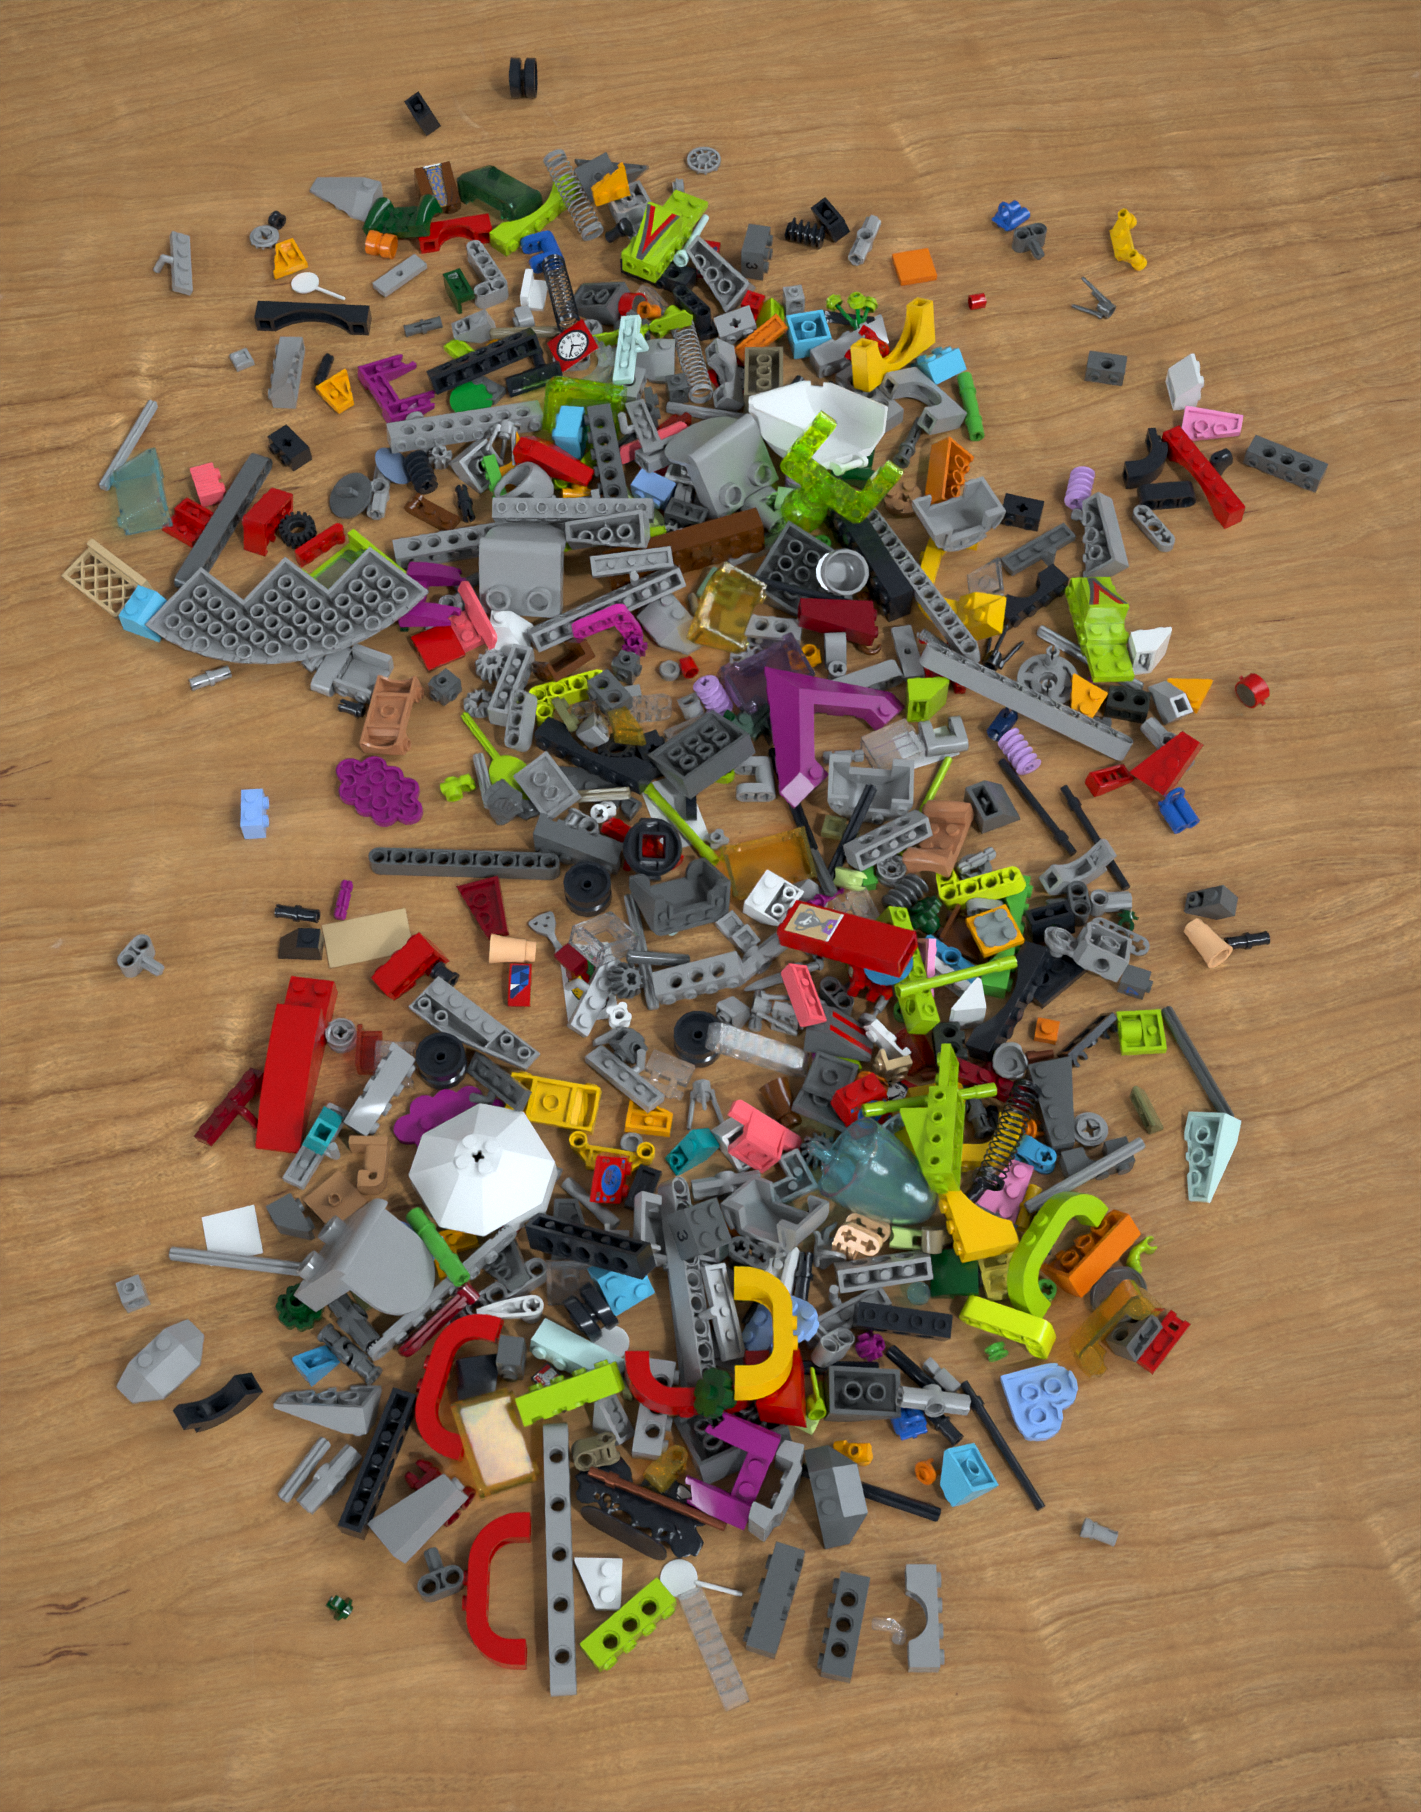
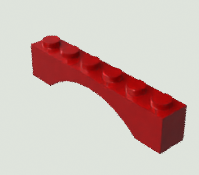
M1180 425L1163 432L1161 442H1167L1168 444L1167 458L1183 466L1196 479L1208 499L1213 515L1224 529L1241 522L1246 508L1245 505Z

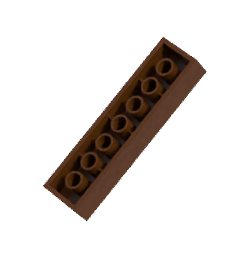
M755 507L651 537L647 548L617 547L603 551L602 555L671 546L673 564L678 566L681 573L684 574L714 564H720L728 561L730 558L738 559L742 555L765 550L764 528ZM658 570L638 572L637 574L640 579ZM629 574L607 576L612 591L631 583Z

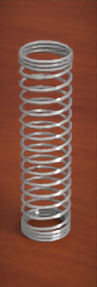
M554 150L544 157L543 162L548 167L547 170L550 172V176L553 177L552 180L555 182V186L558 187V192H561L560 196L563 197V202H566L565 205L568 207L576 227L579 228L578 231L581 233L583 240L595 239L602 234L604 228L601 222L597 221L598 217L595 216L596 212L592 211L593 207L589 206L588 197L584 196L585 191H582L583 187L579 186L580 181H576L578 177L574 176L575 171H571L572 166H568L570 162L566 160L567 156L564 150ZM562 154L553 161L547 162L550 158ZM568 162V164L565 167L553 171L557 166L561 165L562 163ZM571 167L570 170L565 172L564 174L555 176L561 170ZM573 172L570 177L558 181L562 176ZM576 177V179L573 182L561 186L565 181L569 180L570 178ZM578 182V185L574 188L563 191L569 185ZM581 187L575 194L566 196L572 190ZM579 193H584L581 197L573 201H569L573 196ZM586 198V200L582 203L575 206H571L579 199ZM589 203L583 209L574 211L580 205ZM591 208L586 214L577 216L583 210ZM594 213L590 218L580 221L584 216ZM597 218L593 223L581 227L587 221ZM598 229L595 233L586 236L589 232Z
M692 320V325L689 329H684L680 332H676L679 328L675 331L672 329L671 334L673 339H675L676 352L678 353L680 366L687 381L689 398L692 402L700 404L712 398L713 388L711 387L709 374L707 373L705 360L703 359ZM708 388L704 392L694 393L698 389ZM709 389L711 390V392L704 397L697 398L692 396V394H703L707 392Z

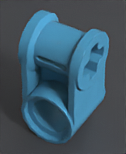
M1022 1135L1023 1140L1019 1141L1020 1147L1016 1148L1018 1152L1014 1154V1160L1034 1166L1033 1170L1040 1174L1048 1175L1052 1173L1057 1158L1055 1150L1038 1142L1029 1135Z

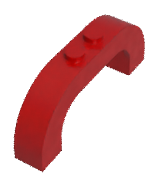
M472 1314L455 1320L440 1333L434 1343L431 1355H427L423 1368L426 1371L424 1377L419 1379L416 1392L419 1393L415 1408L416 1423L424 1441L437 1453L449 1459L462 1462L469 1438L447 1431L439 1418V1406L455 1354L462 1345L473 1340H483L498 1345L505 1322L500 1317L488 1314Z
M769 1350L745 1351L743 1365L763 1363L770 1357ZM625 1351L623 1360L625 1381L630 1392L643 1406L661 1414L679 1415L683 1418L699 1415L694 1407L696 1400L694 1390L696 1387L673 1388L662 1385L651 1373L649 1351ZM756 1399L738 1400L733 1408H728L724 1411L729 1414L741 1411L751 1405Z
M530 1512L505 1514L488 1523L475 1538L469 1554L468 1570H464L463 1585L467 1586V1595L462 1597V1611H466V1622L471 1639L485 1659L496 1666L510 1670H527L528 1644L526 1639L500 1637L490 1628L488 1622L490 1568L494 1555L502 1547L512 1543H531L532 1518Z

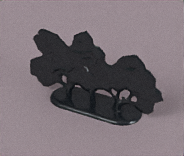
M622 1457L612 1465L597 1467L608 1473L610 1471L617 1473L620 1478L633 1483L631 1468ZM589 1470L580 1471L579 1474L575 1475L579 1483L578 1490L576 1491L577 1500L587 1504L597 1502L601 1507L599 1509L588 1505L583 1506L580 1510L582 1517L596 1529L655 1560L661 1561L667 1558V1551L660 1543L661 1541H666L670 1544L671 1550L677 1558L689 1555L697 1556L704 1542L696 1527L704 1526V1523L615 1487L613 1489L605 1485V1482L588 1476ZM672 1472L662 1474L660 1478L654 1476L644 1478L642 1484L639 1485L697 1509L687 1503V1498L678 1499L676 1494L679 1484ZM596 1493L600 1496L599 1500L595 1498ZM605 1493H608L611 1497L609 1508L606 1507L608 1503L603 1500ZM615 1503L620 1504L618 1508H613ZM617 1510L625 1511L631 1516V1522L627 1524L612 1516L611 1513ZM635 1527H649L652 1530L651 1536L643 1533ZM663 1530H667L666 1536H660Z

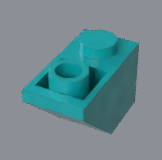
M324 1106L302 1145L322 1156L344 1117Z
M709 1128L693 1129L676 1145L665 1159L675 1175L679 1176L706 1161L720 1145Z

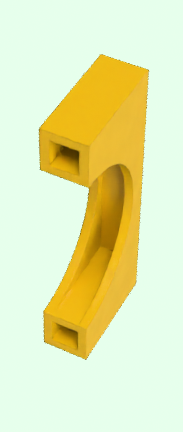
M917 297L906 305V320L902 335L895 348L886 357L882 358L878 342L861 338L850 346L853 385L855 389L871 392L882 383L887 372L900 370L935 343L932 300Z

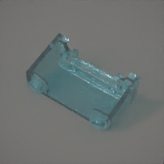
M156 447L146 449L113 470V475H110L112 486L116 488L120 516L117 517L119 528L124 529L126 536L173 526L164 489V474Z

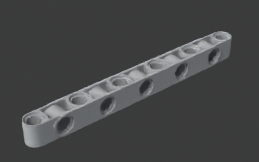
M568 1423L543 1424L551 1697L577 1695ZM555 1454L563 1456V1459L558 1463L550 1460ZM561 1502L565 1505L561 1511L552 1510L553 1504ZM562 1551L566 1553L565 1559L562 1561L554 1560L553 1556L556 1552ZM560 1601L568 1604L567 1609L563 1612H558L554 1609L555 1605ZM562 1652L569 1654V1660L566 1663L560 1664L556 1661L558 1654Z

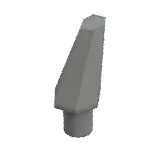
M611 1029L594 1039L593 1047L608 1044V1041L618 1032L617 1029Z

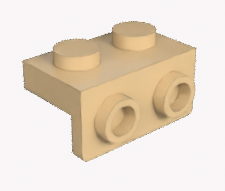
M881 1049L875 1058L874 1064H872V1070L874 1074L885 1078L887 1082L897 1083L905 1079L904 1077H906L912 1065L910 1055L888 1061L885 1049Z

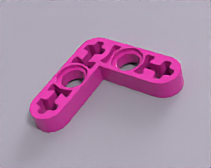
M624 604L612 605L579 619L571 625L574 637L581 639L612 626H615L624 638H629L632 634L640 637L643 636L640 624Z

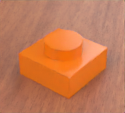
M1038 1017L1034 1041L1056 1045L1060 1021Z

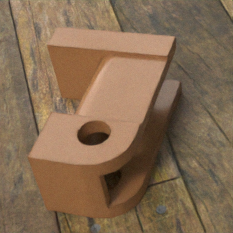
M349 1136L348 1144L351 1153H365L363 1170H358L357 1188L362 1195H377L386 1189L391 1144H388V1136Z

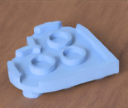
M790 1295L792 1314L797 1316V1330H793V1335H798V1343L804 1339L809 1341L816 1334L819 1327L817 1311L807 1301ZM760 1304L750 1322L746 1324L742 1332V1338L747 1351L769 1350V1354L773 1352L772 1316L770 1311L763 1304Z
M1048 1363L1000 1376L1014 1423L1023 1437L1028 1441H1046L1054 1437L1061 1428L1063 1420L1062 1411L1074 1403L1078 1391L1077 1380L1072 1371L1058 1366L1057 1363Z

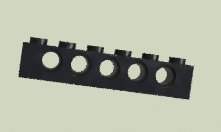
M529 327L427 370L426 374L436 395H439L542 351L536 333Z
M538 1213L525 1225L530 1249L641 1280L656 1266L650 1242Z
M393 1387L339 1520L338 1527L341 1533L365 1540L370 1528L368 1523L374 1518L414 1417L417 1401L416 1394Z

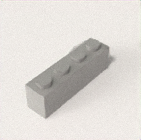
M698 235L685 249L726 313L741 305L748 290L754 291L756 289L752 283Z
M881 314L875 317V321L869 324L864 322L859 325V329L851 333L848 330L842 333L839 339H831L810 350V364L819 379L838 373L852 364L844 355L848 349H851L850 346L861 338H865V335L861 336L858 333L863 325L872 329L877 337L887 342L889 346Z
M280 336L279 344L275 346L277 357L273 359L274 374L271 373L270 377L272 387L268 389V399L272 401L273 408L296 409L305 346L303 337Z
M1097 492L1082 501L1083 526H1085V535H1083L1085 571H1083V577L1114 576L1129 567L1113 500Z
M643 509L565 522L566 542L573 550L601 545L647 548L650 540L649 518Z
M394 1042L389 1047L390 1052L388 1055L382 1058L377 1066L376 1074L369 1079L363 1094L358 1097L343 1121L345 1126L362 1136H369V1134L373 1136L380 1126L377 1121L381 1115L386 1116L392 1107V1104H390L393 1096L398 1097L404 1088L402 1082L405 1077L410 1078L417 1068L414 1065L416 1059Z

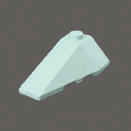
M1188 1112L1184 1139L1188 1144L1186 1160L1189 1161V1173L1187 1174L1189 1201L1211 1202L1237 1144L1241 1120L1226 1113Z

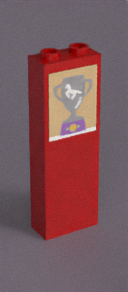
M796 900L793 906L788 909L785 919L777 927V935L781 946L897 978L901 977L918 947L916 931Z

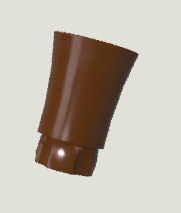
M787 1077L774 1079L759 1089L779 1124L791 1130L802 1123L799 1113L791 1110L795 1100Z

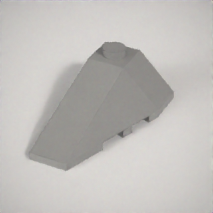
M317 177L310 188V193L325 202L334 204L336 209L339 211L342 209L352 219L365 222L368 212L376 199L384 197L381 182L365 177Z
M675 339L648 340L646 342L649 350L637 353L635 367L646 369L649 382L665 384V376L675 374ZM617 347L600 350L599 368L614 372Z
M352 1385L351 1390L337 1391L336 1387L328 1388V1391L315 1394L314 1390L282 1393L273 1405L275 1409L341 1433L362 1436L367 1434L376 1423L382 1388L376 1385Z

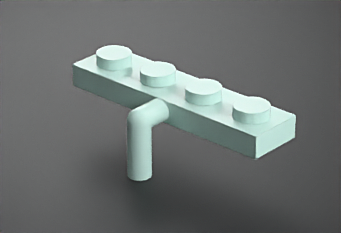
M640 315L621 316L613 374L615 385L633 383L637 353L649 350L646 340L640 333Z

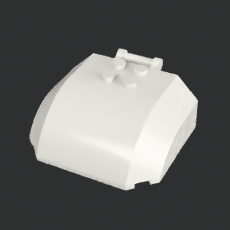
M800 381L749 396V413L756 421L761 436L768 446L782 458L814 473L831 469L836 476H840L845 471L857 467H866L868 465L866 456L872 453L885 433L888 411L886 405L831 382H823V386H813L811 381Z

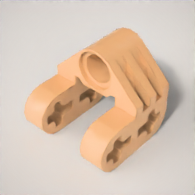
M859 1209L854 1210L847 1217L846 1222L838 1229L831 1251L845 1254L847 1260H855L858 1252L874 1256L882 1247V1243L890 1236L891 1226L885 1220ZM857 1218L861 1219V1225L856 1224ZM879 1227L882 1228L883 1234L881 1236L877 1234ZM869 1240L873 1241L874 1246L872 1248L868 1247Z

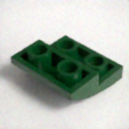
M954 1249L942 1250V1253L930 1254L933 1279L930 1280L931 1299H954V1296H978V1260L962 1263L959 1255L955 1254Z

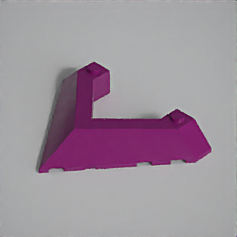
M764 667V676H766L767 700L770 706L769 716L772 740L776 753V771L779 777V794L795 808L829 776L828 772L815 760L814 714L816 712L827 713V715L833 716L851 715L855 716V718H863L878 733L906 707L892 692Z

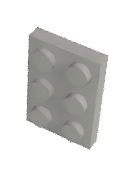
M547 751L513 776L538 811L547 814V819L550 820L556 818L582 798Z

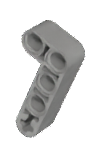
M472 240L466 245L468 262L482 282L474 287L476 306L480 309H487L506 301L509 297L507 280L480 241Z

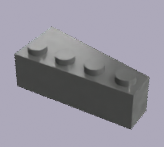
M540 813L533 832L535 852L554 853L558 856L559 862L567 865H575L586 861L596 862L605 867L609 874L618 875L624 858L623 843L600 834L592 836L587 829L568 827L566 821L558 819L555 822L547 819V814Z
M1069 1056L1028 1064L1025 1073L1026 1080L1037 1084L1042 1091L1040 1098L1037 1099L1038 1103L1034 1105L1037 1118L1041 1122V1131L1044 1132L1045 1144L1055 1150L1056 1155H1060L1063 1151L1073 1149L1075 1143L1072 1058ZM1029 1088L1030 1093L1037 1094L1035 1090Z
M776 1541L773 1554H769L765 1569H768L766 1578L761 1579L758 1593H761L759 1602H754L750 1615V1617L754 1618L752 1626L746 1627L743 1641L747 1642V1651L775 1659L803 1567L805 1550Z

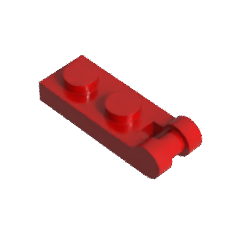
M341 523L333 524L294 550L297 563L304 567L321 554L328 552L336 544H344L346 537L343 525Z
M1170 1310L1161 1322L1163 1328L1136 1362L1152 1375L1191 1325L1188 1321H1182L1176 1316L1177 1313L1173 1310ZM1172 1324L1177 1328L1176 1332L1168 1326Z

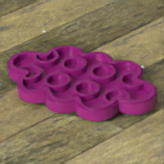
M378 756L368 757L362 762L354 758H347L339 762L336 767V774L338 780L342 783L339 787L340 798L345 804L354 805L356 812L360 816L372 817L373 822L380 827L391 826L397 821L405 825H412L421 820L423 807L417 800L420 796L419 785L414 779L404 777L399 767L387 766L386 761Z
M466 1086L457 1093L450 1089H443L434 1097L428 1095L417 1097L410 1105V1114L400 1117L395 1122L394 1134L396 1139L405 1145L416 1144L418 1149L424 1133L476 1106L478 1103L471 1102L469 1096L471 1093L483 1095L482 1092L476 1087ZM495 1098L492 1106L505 1108L504 1104Z

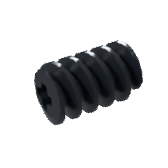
M794 217L787 225L785 240L790 238L792 242L797 240L799 244L804 241V244L807 246L811 243L812 247L815 248L818 245V248L821 249L825 240L824 225H821L818 230L817 223L811 228L810 221L804 226L802 219L797 224Z
M416 450L407 455L404 465L407 468L415 491L423 495L435 491L439 484L436 482L437 477L429 463L426 452Z

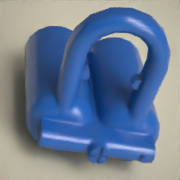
M1016 200L1009 204L1001 202L998 206V212L992 218V221L999 228L1002 227L1008 232L1028 220L1030 212L1025 207L1021 208V205Z
M1182 787L1171 790L1166 795L1165 800L1158 802L1160 813L1174 834H1178L1186 828H1192L1200 821L1184 797L1185 790Z
M901 1407V1418L890 1419L894 1431L900 1436L901 1441L911 1437L915 1439L917 1435L928 1432L926 1428L927 1421L922 1410Z

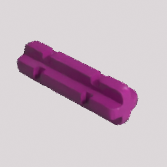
M350 880L341 881V890H339L336 902L337 908H335L333 914L336 920L343 921L346 919V910H348L351 898L350 893L353 889V884Z

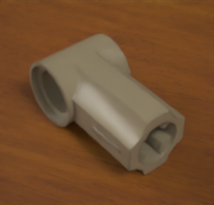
M946 1225L922 1227L921 1252L939 1254L942 1253V1248L953 1245L954 1239L952 1234L948 1233Z

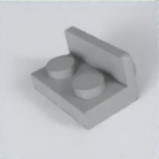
M775 1001L772 1017L796 1031H799V1029L803 1030L804 1027L799 1026L792 1004ZM772 1023L771 1030L797 1037V1035Z

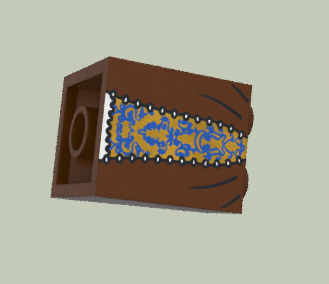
M450 161L414 169V184L419 199L423 195H433L441 206L442 213L448 212L452 214L461 209V200ZM442 213L435 214L433 218L440 216Z

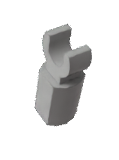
M931 1357L923 1363L924 1366L922 1368L933 1377V1380L945 1392L955 1393L960 1388L961 1384L945 1368L941 1369Z

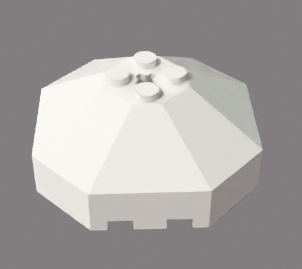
M482 1103L424 1133L409 1172V1178L414 1190L422 1200L430 1217L435 1219L439 1227L483 1237L502 1226L510 1225L517 1231L523 1228L524 1223L531 1220L538 1213L546 1214L558 1175L554 1159L524 1112ZM478 1152H481L484 1159L475 1162L472 1155H477Z

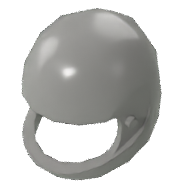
M524 462L512 468L501 478L494 489L496 498H552L551 496L554 494V485L549 475L533 462ZM507 484L517 486L511 492L500 496L502 489Z
M844 548L826 553L818 562L816 576L820 585L828 592L835 593L838 596L852 595L864 587L869 571L863 556L856 551Z

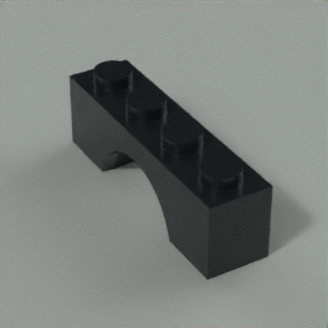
M1051 564L1038 573L1036 593L1028 597L1005 595L1007 599L1003 628L1006 624L1009 626L1007 631L1013 627H1018L1024 619L1034 616L1043 606L1047 607L1058 596H1063L1068 586L1069 578L1054 564Z

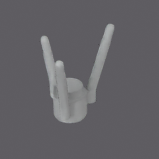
M501 420L499 424H495L494 432L485 448L486 451H489L497 434H499V438L503 439L500 459L503 462L507 440H510L511 437L513 466L516 465L513 456V449L516 446L517 428L515 424L507 420Z
M762 993V996L755 995L751 1012L794 1035L798 1034V1031L769 1016V1013L773 1011L771 1008L772 1002L769 999L790 1000L789 995H770L767 993Z
M701 1079L693 1082V1091L690 1092L687 1130H691L695 1100L702 1104V1109L705 1111L707 1110L706 1102L711 1098L719 1123L724 1122L715 1097V1090L711 1089L709 1080Z

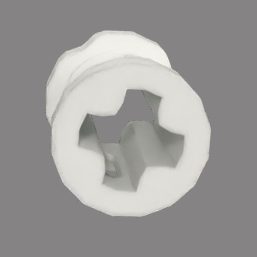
M603 801L600 804H596L591 808V817L595 818L598 823H602L616 815V806L612 801Z

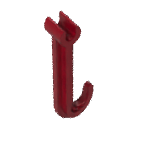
M468 1282L459 1286L456 1290L457 1294L398 1347V1354L401 1357L414 1355L467 1304L470 1306L475 1303L480 1297L479 1293Z

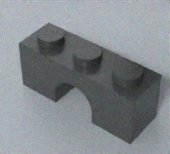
M1127 1136L1105 1141L1101 1150L1103 1156L1105 1157L1129 1143ZM1083 1147L1061 1152L1058 1160L1064 1179L1096 1162L1086 1156ZM1134 1155L1092 1179L1103 1180L1112 1174L1124 1175L1129 1173L1135 1163Z

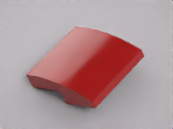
M185 498L174 508V515L161 525L162 531L193 548L214 512L189 498Z
M451 625L436 626L411 637L428 672L466 656Z

